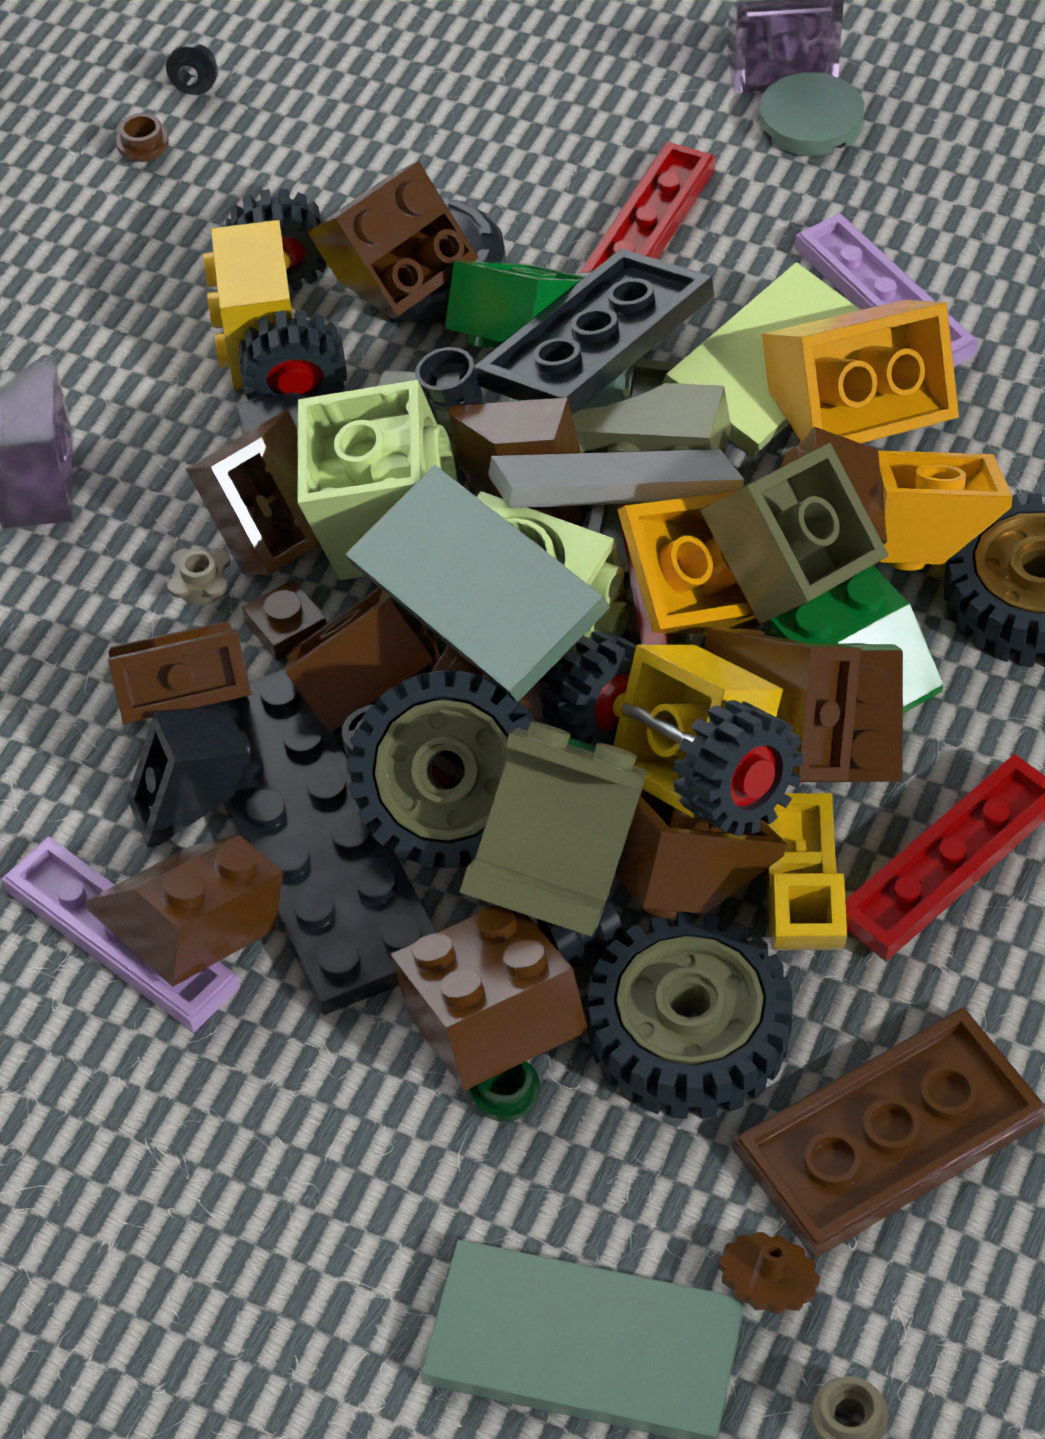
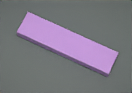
M841 213L796 234L795 249L852 304L861 310L901 300L935 301ZM948 313L953 365L955 367L976 356L978 340Z
M49 836L1 878L7 893L193 1033L240 988L238 975L220 962L172 987L87 910L88 899L115 885Z

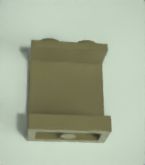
M531 722L528 731L517 728L509 733L505 746L510 748L476 858L467 866L460 893L592 937L599 925L648 770L634 766L637 756L631 752L607 744L597 743L593 753L569 745L570 733L543 723Z

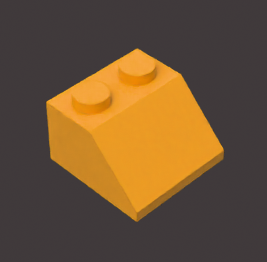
M878 450L887 542L884 547L889 554L888 557L880 560V563H888L891 567L900 570H919L924 568L925 564L942 565L1012 507V493L994 454Z

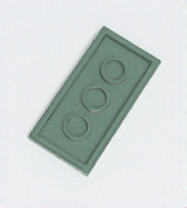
M436 465L345 554L358 570L487 678L497 684L506 694H509L516 702L610 608L600 593Z
M458 1239L421 1372L422 1384L674 1439H718L745 1301L735 1299L732 1295Z

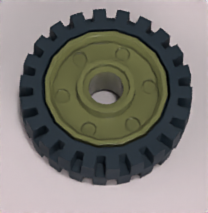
M447 670L420 674L404 680L402 683L387 690L373 706L369 707L362 717L363 722L359 729L355 730L351 745H353L352 754L348 757L347 772L351 773L349 790L352 800H356L359 808L357 813L363 824L368 825L374 833L372 836L382 846H388L394 851L393 854L404 860H411L419 863L421 866L431 868L466 867L476 858L510 750V748L505 747L509 733L517 728L528 731L530 723L535 721L523 703L520 701L516 702L490 679L463 671ZM444 750L456 753L464 763V778L455 788L441 785L434 777V760Z
M692 912L677 913L676 926L669 927L666 918L658 916L650 918L649 932L645 933L639 924L626 930L624 944L615 939L606 948L605 961L599 959L593 970L587 1000V1026L593 1057L596 1064L601 1062L602 1075L608 1083L613 1085L619 1081L620 1095L631 1103L639 1095L642 1096L644 1109L659 1114L663 1104L671 1105L672 1118L687 1119L688 1107H699L700 1116L703 1119L716 1117L718 1104L724 1103L730 1113L743 1107L746 1093L753 1099L763 1093L766 1088L767 1078L774 1081L781 1070L783 1058H786L793 1017L792 989L789 977H784V967L777 954L768 957V944L758 935L748 942L746 927L735 921L731 923L727 931L721 930V916L707 913L702 926L693 925ZM695 1011L701 1015L699 1017L687 1018L678 1015V1013Z

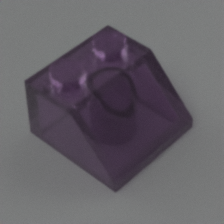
M753 0L735 2L729 10L727 50L734 93L766 91L771 84L781 78L803 72L825 73L838 77L844 0Z
M54 354L41 355L0 388V522L2 528L73 522L74 435Z

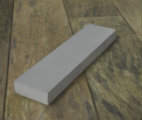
M720 449L491 456L488 474L510 508L649 503L734 492L743 488L744 483L743 477Z

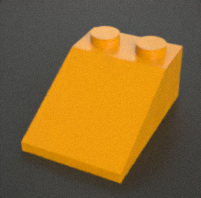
M734 492L626 505L618 509L653 633L707 635V628L749 629L769 622L768 620L759 624L700 511Z

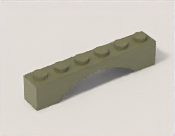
M383 371L378 386L416 380L415 372ZM665 383L639 396L607 406L578 410L572 415L581 453L720 449L725 454L731 432L725 387L719 385ZM447 432L454 455L455 466H463L454 432Z

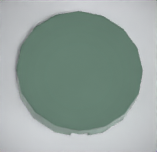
M798 73L781 78L771 84L764 92L760 100L759 127L763 134L766 131L771 136V143L781 150L800 156H823L833 153L835 146L845 143L846 148L856 141L863 130L865 101L857 88L842 78L825 73Z

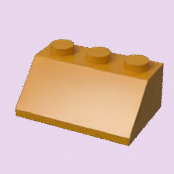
M901 300L762 333L769 393L801 442L814 426L850 440L865 443L959 418L947 302Z

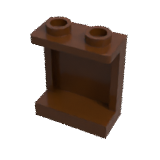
M227 621L112 646L108 651V663L123 724L152 718L154 712L196 708L252 695L238 632L236 629L232 630L230 623Z
M707 628L705 650L783 689L776 717L794 728L792 732L800 737L802 744L795 750L804 754L803 765L793 767V772L801 776L800 781H848L861 648L848 645L805 643L764 635L763 631L754 629Z

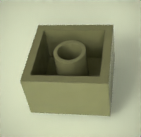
M831 443L808 453L700 510L759 624L809 602L889 556Z

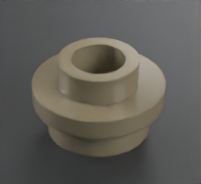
M854 1376L840 1377L827 1382L817 1392L812 1404V1425L820 1439H882L888 1423V1407L880 1391L868 1381ZM852 1409L861 1415L863 1422L856 1427H847L840 1424L835 1415L840 1410Z

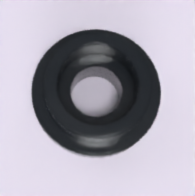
M198 43L179 45L171 52L166 62V72L169 80L183 93L189 95L204 94L212 88L217 80L218 67L213 53L204 45ZM183 66L194 68L198 77L189 74Z

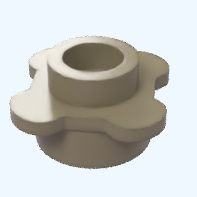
M183 548L171 556V564L175 569L173 578L167 582V587L172 596L182 598L187 603L193 605H206L216 601L227 591L228 585L224 571L231 564L229 553L224 549L215 548L208 552L202 549L190 550Z

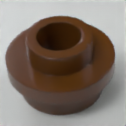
M137 113L126 117L120 123L119 131L116 135L118 152L126 159L137 162H148L163 154L169 145L167 129L156 116L147 113Z

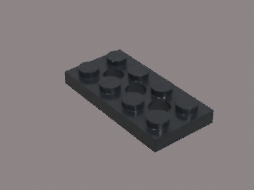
M621 248L475 365L477 384L484 389L518 401L568 397L571 414L573 415L713 298L712 276Z

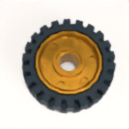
M1028 493L1026 504L1021 505L1017 495H1012L1011 509L947 560L944 576V600H947L946 610L950 619H957L956 629L961 635L966 637L973 634V646L984 652L993 644L995 645L994 658L1008 662L1013 652L1020 654L1019 666L1033 667L1036 656H1043L1045 664V504H1043L1042 494Z

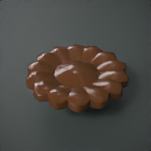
M756 1232L752 1237L745 1234L737 1236L735 1243H727L725 1245L723 1256L720 1257L718 1264L719 1269L723 1273L722 1283L732 1290L735 1299L747 1302L755 1310H769L778 1315L786 1310L800 1311L804 1303L813 1301L816 1294L815 1289L818 1288L820 1282L819 1275L815 1273V1261L805 1256V1250L801 1246L790 1244L783 1236L770 1237L764 1232Z

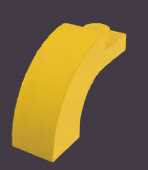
M785 793L792 799L786 808L779 804L774 807L778 818L769 825L787 843L784 857L766 869L767 914L772 950H843L847 940L844 873H837L832 793Z

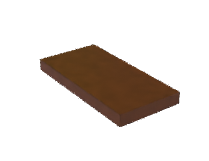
M962 1007L734 1137L733 1150L815 1260L1044 1124L1045 1104L969 1012Z

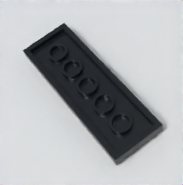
M284 669L249 682L252 695L201 707L228 705L238 730H243L248 737L250 744L249 765L243 769L234 796L224 802L223 805L237 835L242 836L283 871L277 919L323 1016L399 986L390 954L415 943L423 936L437 932L397 855L393 854L394 851L388 846H382L372 836L374 833L370 827L364 825L357 813L359 808L356 800H352L349 790L351 773L347 772L348 760L333 731L329 733L286 675Z

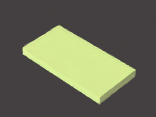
M796 262L666 374L662 385L673 383L724 386L731 423L729 440L753 457L789 424L769 393L762 333L851 313L861 309Z

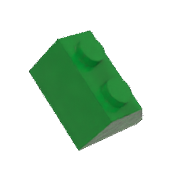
M454 260L445 329L467 334L466 343L469 345L497 348L586 276L532 264Z
M873 565L809 602L769 620L768 636L811 644H896L903 650V714L938 695L943 690V682L910 603Z

